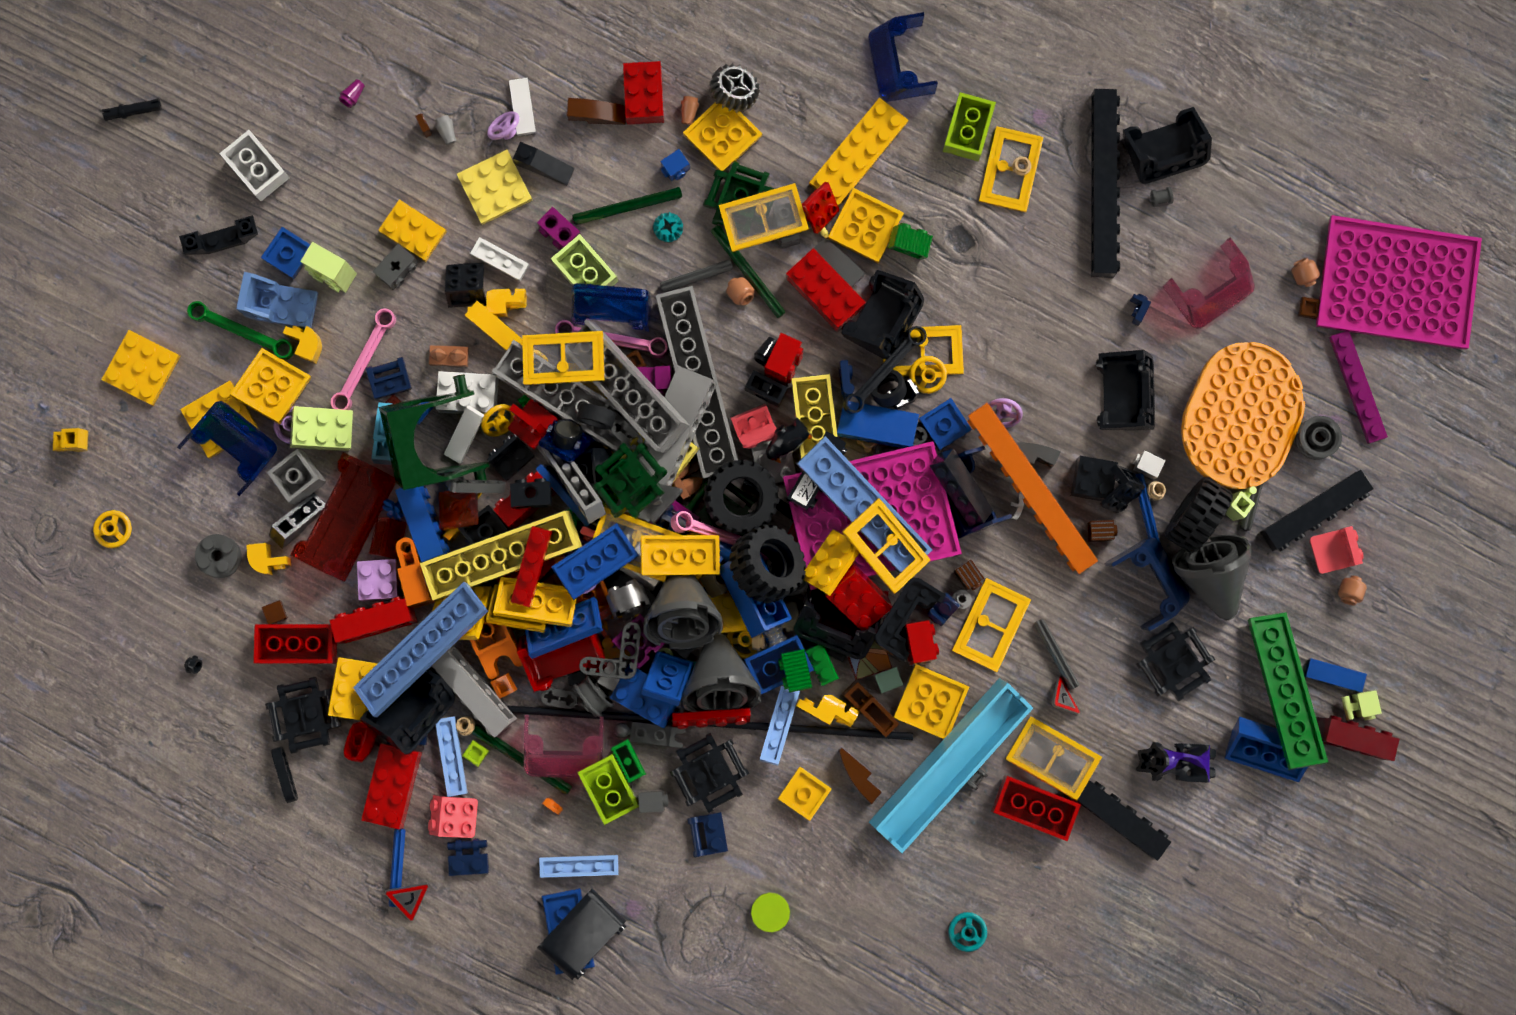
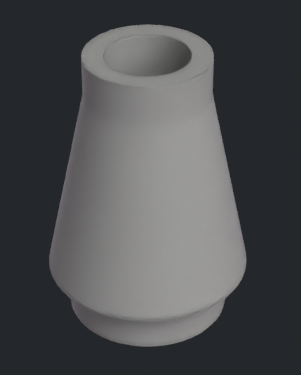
M449 115L437 118L435 120V127L446 145L456 142L453 122Z

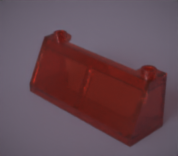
M343 452L337 463V469L341 472V475L307 541L301 540L297 542L290 556L345 582L383 509L382 506L385 505L383 501L388 499L396 482L393 476Z

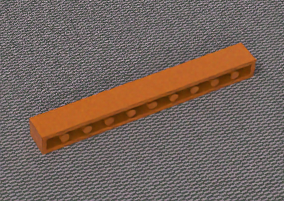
M988 402L968 415V424L973 430L977 429L981 435L978 438L984 446L988 444L992 451L989 453L995 462L999 460L1003 465L1000 469L1006 477L1010 476L1014 481L1012 486L1016 492H1021L1025 498L1022 500L1028 509L1032 507L1036 512L1033 516L1039 524L1043 523L1047 528L1045 533L1049 539H1055L1058 544L1056 549L1061 556L1066 555L1069 559L1067 564L1073 572L1076 570L1080 574L1098 562L1095 554Z

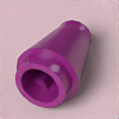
M356 79L340 93V102L348 108L355 106L365 85Z

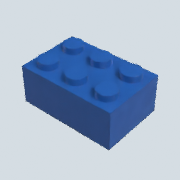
M798 635L744 659L750 673L760 686L761 695L783 685L782 678L786 676L785 671L780 670L778 659L782 658L781 654L804 649ZM805 652L806 659H807V664H808V669H809V673H810V672L814 671V669H813V667H812V665H811V663H810V661H809V658H808V656H807V654H806V652Z
M628 664L626 670L624 671L626 676H628L629 673L633 672V669L630 668V664ZM637 669L635 676L630 679L620 678L610 699L652 723L665 728L677 706L642 695L641 692L648 674Z

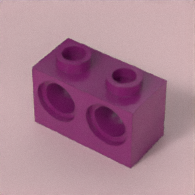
M553 206L537 222L539 226L538 231L545 238L549 236L553 240L552 244L558 250L564 248L579 234L581 235L580 231ZM554 221L556 225L553 228L546 227L547 223ZM562 234L570 235L566 241L560 239Z

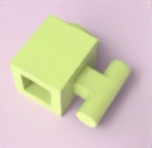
M1252 486L1232 494V502L1226 511V515L1232 521L1243 519L1250 512L1255 503L1249 497L1257 492L1256 487Z
M1376 690L1352 694L1353 703L1350 702L1349 696L1341 697L1346 720L1354 719L1353 711H1356L1357 717H1364V720L1375 719L1377 714H1382Z

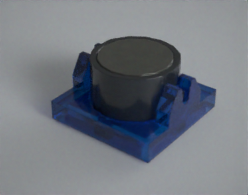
M570 419L554 420L553 425L550 424L548 426L546 435L539 440V446L569 463H572L593 443V438L583 433L581 425Z

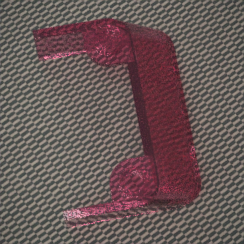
M1231 237L1220 246L1230 259L1229 269L1234 275L1230 280L1205 297L1195 288H1191L1183 293L1172 278L1163 286L1164 290L1193 328H1203L1245 299L1255 289L1249 262Z
M525 715V773L530 777L580 778L577 772L603 759L604 717H600L599 736L586 738L583 743V751H543V740L538 735L529 734L530 717Z

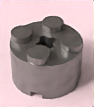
M637 579L628 581L626 586L621 588L616 586L607 590L608 595L606 599L614 620H619L618 616H622L623 619L642 613L644 611L643 607L646 605L647 608L651 606L643 584L638 583Z

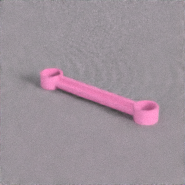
M384 308L376 313L375 321L377 324L341 392L334 394L331 398L333 409H338L335 401L340 396H345L348 400L347 406L340 410L351 409V396L386 329H391L396 323V317L391 310ZM383 313L392 315V320L388 325L380 324L379 318Z
M562 320L557 323L555 332L559 333V328L565 324L571 326L572 332H578L581 328L574 327L568 320ZM604 332L616 346L648 351L655 358H662L668 352L667 342L661 337L645 340ZM661 341L665 344L664 352L656 354L652 351L651 347L655 342Z
M681 511L672 516L670 522L675 532L683 533L689 530L701 535H719V541L734 545L736 540L741 537L740 535L693 520L691 514L686 511ZM678 516L683 517L686 521L685 528L679 525ZM760 552L764 561L769 560L765 554Z

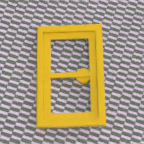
M961 325L922 327L926 331L927 337L951 336L953 364H944L947 375L964 374ZM912 330L910 337L917 338L918 343L921 340V334L918 330ZM927 337L923 344L918 345L921 347V357L925 356L924 347L928 344ZM912 365L895 366L893 370L898 371L902 376H909ZM926 365L927 368H932L936 372L941 371L938 365ZM919 366L915 370V376H921L922 370ZM926 372L925 376L932 374L931 372Z
M880 498L875 500L842 531L893 594L898 592L930 561L929 557ZM878 514L894 534L887 535V543L874 554L857 532ZM899 539L915 560L894 578L877 557L890 545H896Z

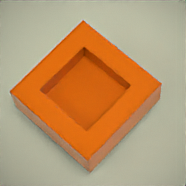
M509 672L490 682L499 698L517 690Z

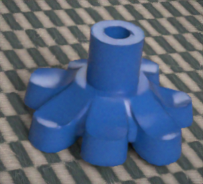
M389 499L384 500L383 503L385 505L382 508L388 511L387 516L390 519L394 517L396 521L401 520L403 515L399 500L396 503Z

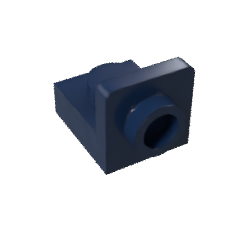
M1133 294L1130 302L1138 306L1132 312L1131 316L1134 317L1132 323L1139 326L1151 301H1148V298L1142 294Z
M945 593L946 596L942 603L937 602L927 613L931 621L940 626L960 606L948 593Z

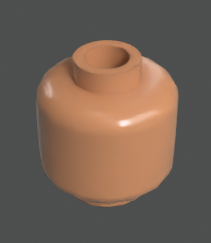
M1308 258L1296 261L1291 269L1296 284L1305 285V287L1316 284L1315 280L1320 276L1315 261Z
M744 277L733 278L728 282L726 293L736 305H747L753 300L754 288Z
M1352 575L1350 578H1344L1341 581L1338 595L1343 603L1355 606L1363 601L1367 586L1362 582V578Z

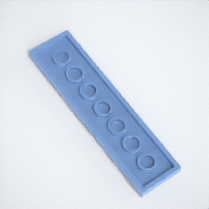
M826 436L797 463L804 473L851 522L875 500L880 498L924 553L928 555L932 551L931 547ZM878 514L859 530L877 550L887 543V535L894 534ZM899 539L896 545H890L881 553L899 573L915 560Z
M463 582L353 687L373 717H378L488 612L468 583Z

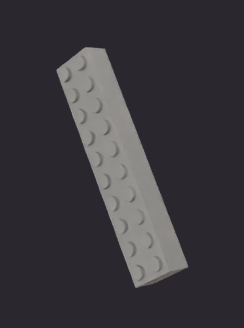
M693 286L657 294L656 300L675 372L679 365L713 379L717 384L693 437L694 445L699 448L696 454L703 481H707L718 467L727 462L738 460L695 293Z

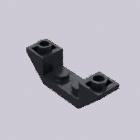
M254 216L234 220V226L203 235L195 231L179 236L184 255L211 254L246 244L258 235Z

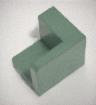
M897 667L875 675L880 694L903 685Z

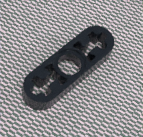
M282 746L271 750L284 799L287 803L297 801L298 794L286 753Z

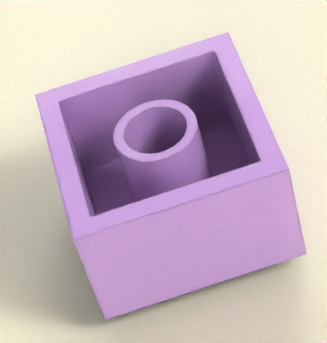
M387 559L357 562L358 598L360 601L391 600L401 596V581L397 570L400 568L399 560Z

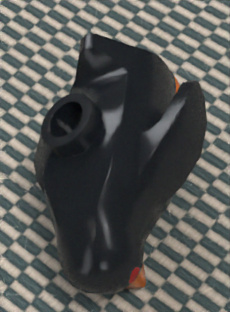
M798 417L792 425L787 427L784 425L779 426L775 430L776 435L772 438L766 449V456L770 460L781 463L780 456L791 454L806 439L812 438L810 431Z

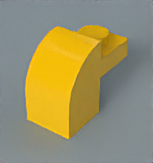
M294 325L292 328L285 326L283 334L300 341L294 354L299 358L317 364L322 351V342L318 334L308 326L305 327L304 332L303 329Z
M69 428L53 432V451H88V431L80 428Z
M270 544L246 545L248 562L257 572L273 575L272 567L274 570H284L285 566H291V558L287 556L271 558Z

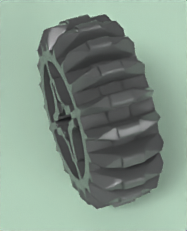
M733 63L730 66L725 64L713 73L709 92L712 93V98L716 99V104H722V109L727 107L729 112L732 109L736 113L739 110L744 112L756 103L760 92V84L757 83L756 77H752L753 72H747V67L742 69L740 65L735 67Z

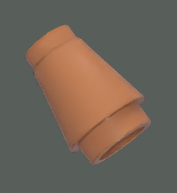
M683 96V100H681L682 124L691 125L699 107L698 98Z

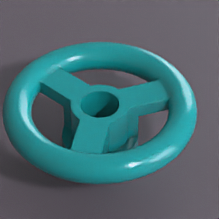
M960 913L952 919L949 925V939L961 951H975L986 941L987 926L984 920L975 913ZM966 918V924L961 929V932L954 934L956 924ZM972 919L979 923L982 931L981 937L977 935V930L972 926ZM967 929H971L972 931L971 935L969 936L965 935V931ZM963 938L966 941L974 940L977 943L971 946H965L960 944L957 940Z

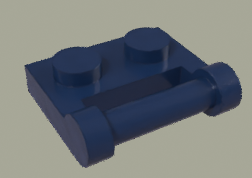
M403 357L376 367H366L375 400L412 389ZM396 368L400 369V372L375 378L376 374Z
M841 360L839 363L840 387L843 399L853 394L855 389L854 385L850 383L853 371L852 365H848V360Z
M721 812L687 818L694 846L693 857L728 851ZM698 822H703L707 849H702Z

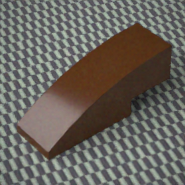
M568 98V121H587L588 124L625 125V105L591 99Z
M855 680L842 693L885 737L899 725L894 717L858 681Z
M840 748V757L849 778L858 791L872 804L881 794V791L867 780L872 773L843 748Z

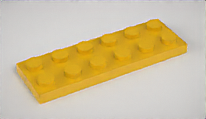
M879 97L812 178L809 185L814 189H818L824 182H829L839 207L909 120Z

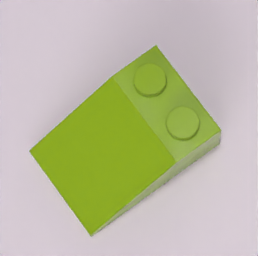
M613 754L577 772L604 825L639 807V802Z

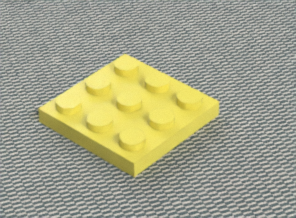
M508 150L457 173L482 225L532 201Z

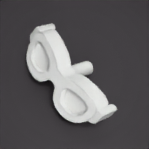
M1019 492L1018 503L1011 502V506L1017 507L1011 519L1017 520L1022 513L1024 506L1022 499L1025 497L1021 492Z

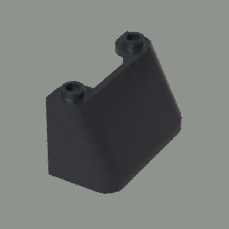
M1194 107L1181 110L1176 116V123L1146 133H1142L1141 129L1137 126L1123 129V139L1136 175L1142 184H1148L1201 167L1210 160L1212 137Z
M876 270L869 281L873 293L857 321L850 320L845 323L841 334L847 340L886 360L904 341L906 331L912 327L923 307L924 297L915 282Z
M1145 350L1099 353L1096 367L1103 374L1104 411H1101L1100 415L1097 416V424L1100 429L1154 430L1155 391L1152 355Z
M920 578L910 579L875 635L876 643L892 658L899 662H905L910 653L905 645L907 639L899 635L917 605L924 609H930L936 602L942 603L946 594Z
M808 586L795 622L794 632L799 637L858 660L865 658L875 640L876 632L879 629L881 618L866 630H860L825 597L824 592L819 589L810 590Z
M426 670L378 717H373L370 711L367 710L360 719L366 726L404 754H409L453 705L455 694L441 676Z
M592 888L537 948L571 980L574 978L578 980L585 973L583 968L615 933L619 935L627 927L624 924L626 920Z

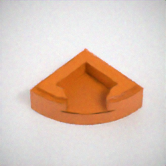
M550 797L546 798L542 803L558 815L564 810L563 807Z

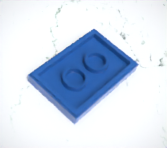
M657 651L641 694L679 706L694 663Z

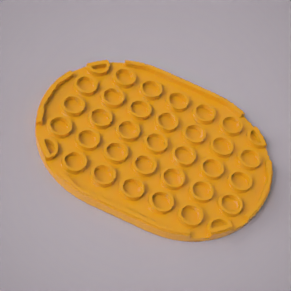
M1244 342L1229 345L1216 352L1204 365L1183 412L1181 435L1184 449L1190 462L1203 477H1209L1225 488L1247 489L1252 486L1261 485L1273 477L1284 464L1302 422L1305 401H1303L1301 380L1291 367L1292 364L1275 349L1261 343Z

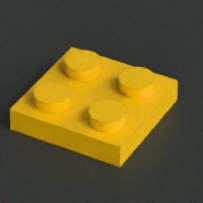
M799 767L778 799L810 821L832 788L802 767Z

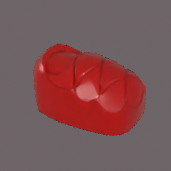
M362 721L353 723L346 739L344 757L354 762L362 763L365 761L374 747L378 734Z

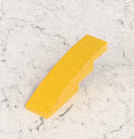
M478 301L465 314V317L478 326L505 351L508 350L513 340L522 345V338Z

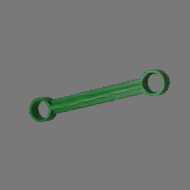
M194 301L188 306L187 313L189 317L197 322L207 321L272 350L282 360H288L294 355V346L288 340L280 339L277 341L210 311L200 301ZM199 305L203 306L204 314L199 318H194L192 314L193 309ZM284 343L288 344L290 347L289 353L285 356H280L278 354V347Z

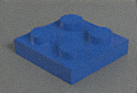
M281 227L261 258L294 279L303 267L300 261L310 244L284 227Z
M952 398L919 418V421L939 451L972 430Z

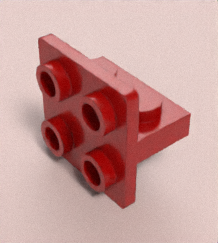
M824 182L802 203L806 221L810 222L813 232L816 234L839 212V207L829 182Z
M530 399L523 409H520L514 403L509 410L514 414L512 417L514 420L507 429L514 435L516 434L531 448L535 449L558 419L534 400Z

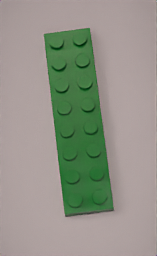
M1287 612L1249 618L1248 624L1288 770L1328 763Z

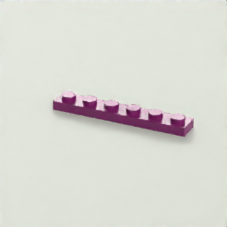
M1345 331L1330 336L1331 345L1367 444L1387 438V433L1350 332Z

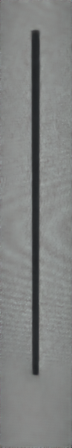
M507 706L513 714L652 723L638 714L602 712L601 717H595L591 711ZM672 716L667 724H672ZM747 722L744 725L728 723L726 726H716V724L707 727L768 731L770 723ZM791 724L788 731L794 733L913 741V733L892 731L885 737L878 730Z

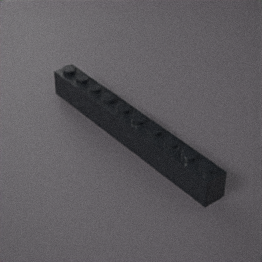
M1094 89L1091 94V277L1114 278L1117 272L1120 271V261H1117V254L1120 253V242H1117V235L1120 234V224H1117V217L1120 216V205H1117V198L1120 197V187H1117V180L1120 179V169H1117V162L1120 160V150H1117V143L1120 142V132H1117V125L1120 124V114H1117L1120 96H1117V89Z

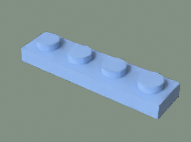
M781 686L759 761L776 766L779 765L800 691L789 693L788 689L784 690V686Z
M455 716L442 718L437 722L436 730L447 797L467 794L459 736L456 729Z
M618 855L539 858L540 878L619 875Z

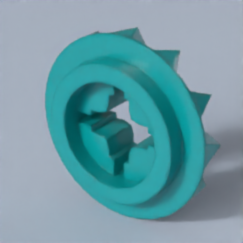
M671 212L661 213L655 219L653 230L659 240L673 242L682 235L683 223L677 214ZM665 221L668 222V224H673V226L671 227L672 233H670V231H668L667 229H663L665 227Z

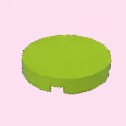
M768 892L760 895L754 901L751 916L759 929L764 932H776L786 926L790 917V909L784 897L777 893Z

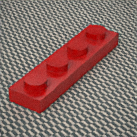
M536 526L531 527L513 591L512 603L531 607L552 531Z
M750 708L672 713V725L678 729H686L688 726L704 728L716 724V726H726L728 723L744 725L750 722L751 713Z

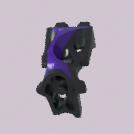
M1153 742L1149 749L1138 750L1140 761L1136 771L1151 773L1152 781L1161 780L1165 774H1173L1176 776V780L1185 782L1208 783L1211 778L1216 777V770L1214 767H1210V759H1215L1216 750L1210 748V745L1175 743L1176 752L1163 747L1159 742ZM1183 749L1189 750L1187 753H1183ZM1188 770L1191 771L1190 776L1187 775Z

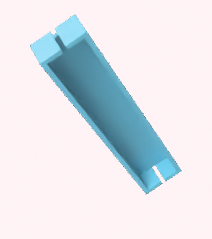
M999 678L874 815L869 823L895 848L903 853L1031 712L1033 707L1009 683Z

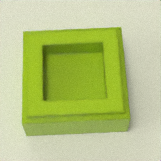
M473 740L462 757L479 767L490 750Z

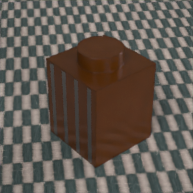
M1114 520L1090 521L1087 523L1088 542L1113 541L1115 536H1117V525H1114Z
M969 560L954 571L966 591L970 588L974 591L982 585L980 581L984 577L972 560Z

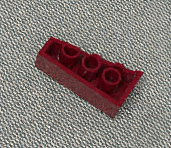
M1330 715L1329 718L1316 717L1323 744L1336 747L1342 746V749L1359 751L1363 755L1395 761L1400 739L1392 737L1393 733L1383 730L1380 733L1375 732L1376 728L1366 725L1363 728L1358 727L1359 723L1347 720L1346 723L1341 722L1342 718Z

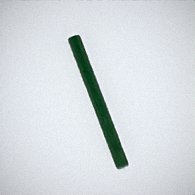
M680 187L576 213L572 215L575 225L679 199L682 198V191Z
M717 225L712 228L711 233L774 315L777 318L783 316L785 310L739 251L732 252L728 236L721 227Z
M475 725V729L472 732L473 735L567 795L570 792L572 786L498 737L494 738L481 726Z

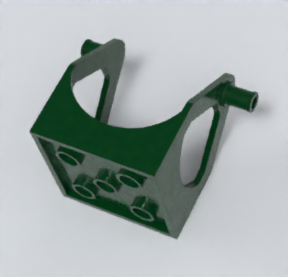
M465 374L453 376L456 388L454 393L423 397L379 407L395 482L403 490L455 479L474 472L475 480H487L485 469L490 466L489 462L433 469L423 465L415 450V427L419 418L428 408L475 394L474 390L467 389ZM454 472L445 476L437 475L439 473Z

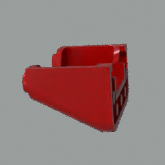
M598 633L531 659L528 653L526 634L519 639L517 654L534 692L549 689L555 678L579 671L580 661L585 657L606 659ZM588 660L587 663L583 664V667H588L589 670L590 668H597V673L599 672L601 661L597 660L598 665L591 664V660ZM607 662L604 663L603 670L607 667Z

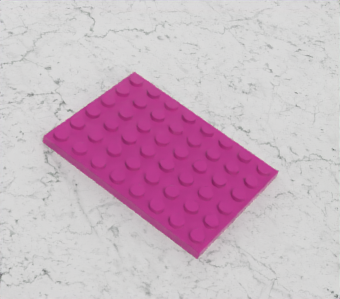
M1331 215L1328 226L1316 327L1464 350L1469 349L1482 238Z
M933 441L849 461L931 547L932 551L927 555L930 559L929 562L962 554L947 493L930 468V464L937 457ZM801 473L783 477L787 497ZM820 491L815 497L818 501L814 508H809L807 512L789 502L798 543L801 546L800 551L805 556L803 561L806 562V567L832 529L844 535L842 531L852 523ZM860 531L857 532L875 554L878 551L876 547ZM859 553L853 563L868 577L877 575ZM882 554L877 557L889 572L896 570ZM809 584L810 590L817 589Z

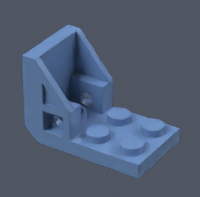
M244 272L236 309L250 319L287 326L294 325L299 328H305L306 326L312 328L318 292L282 286L276 281Z

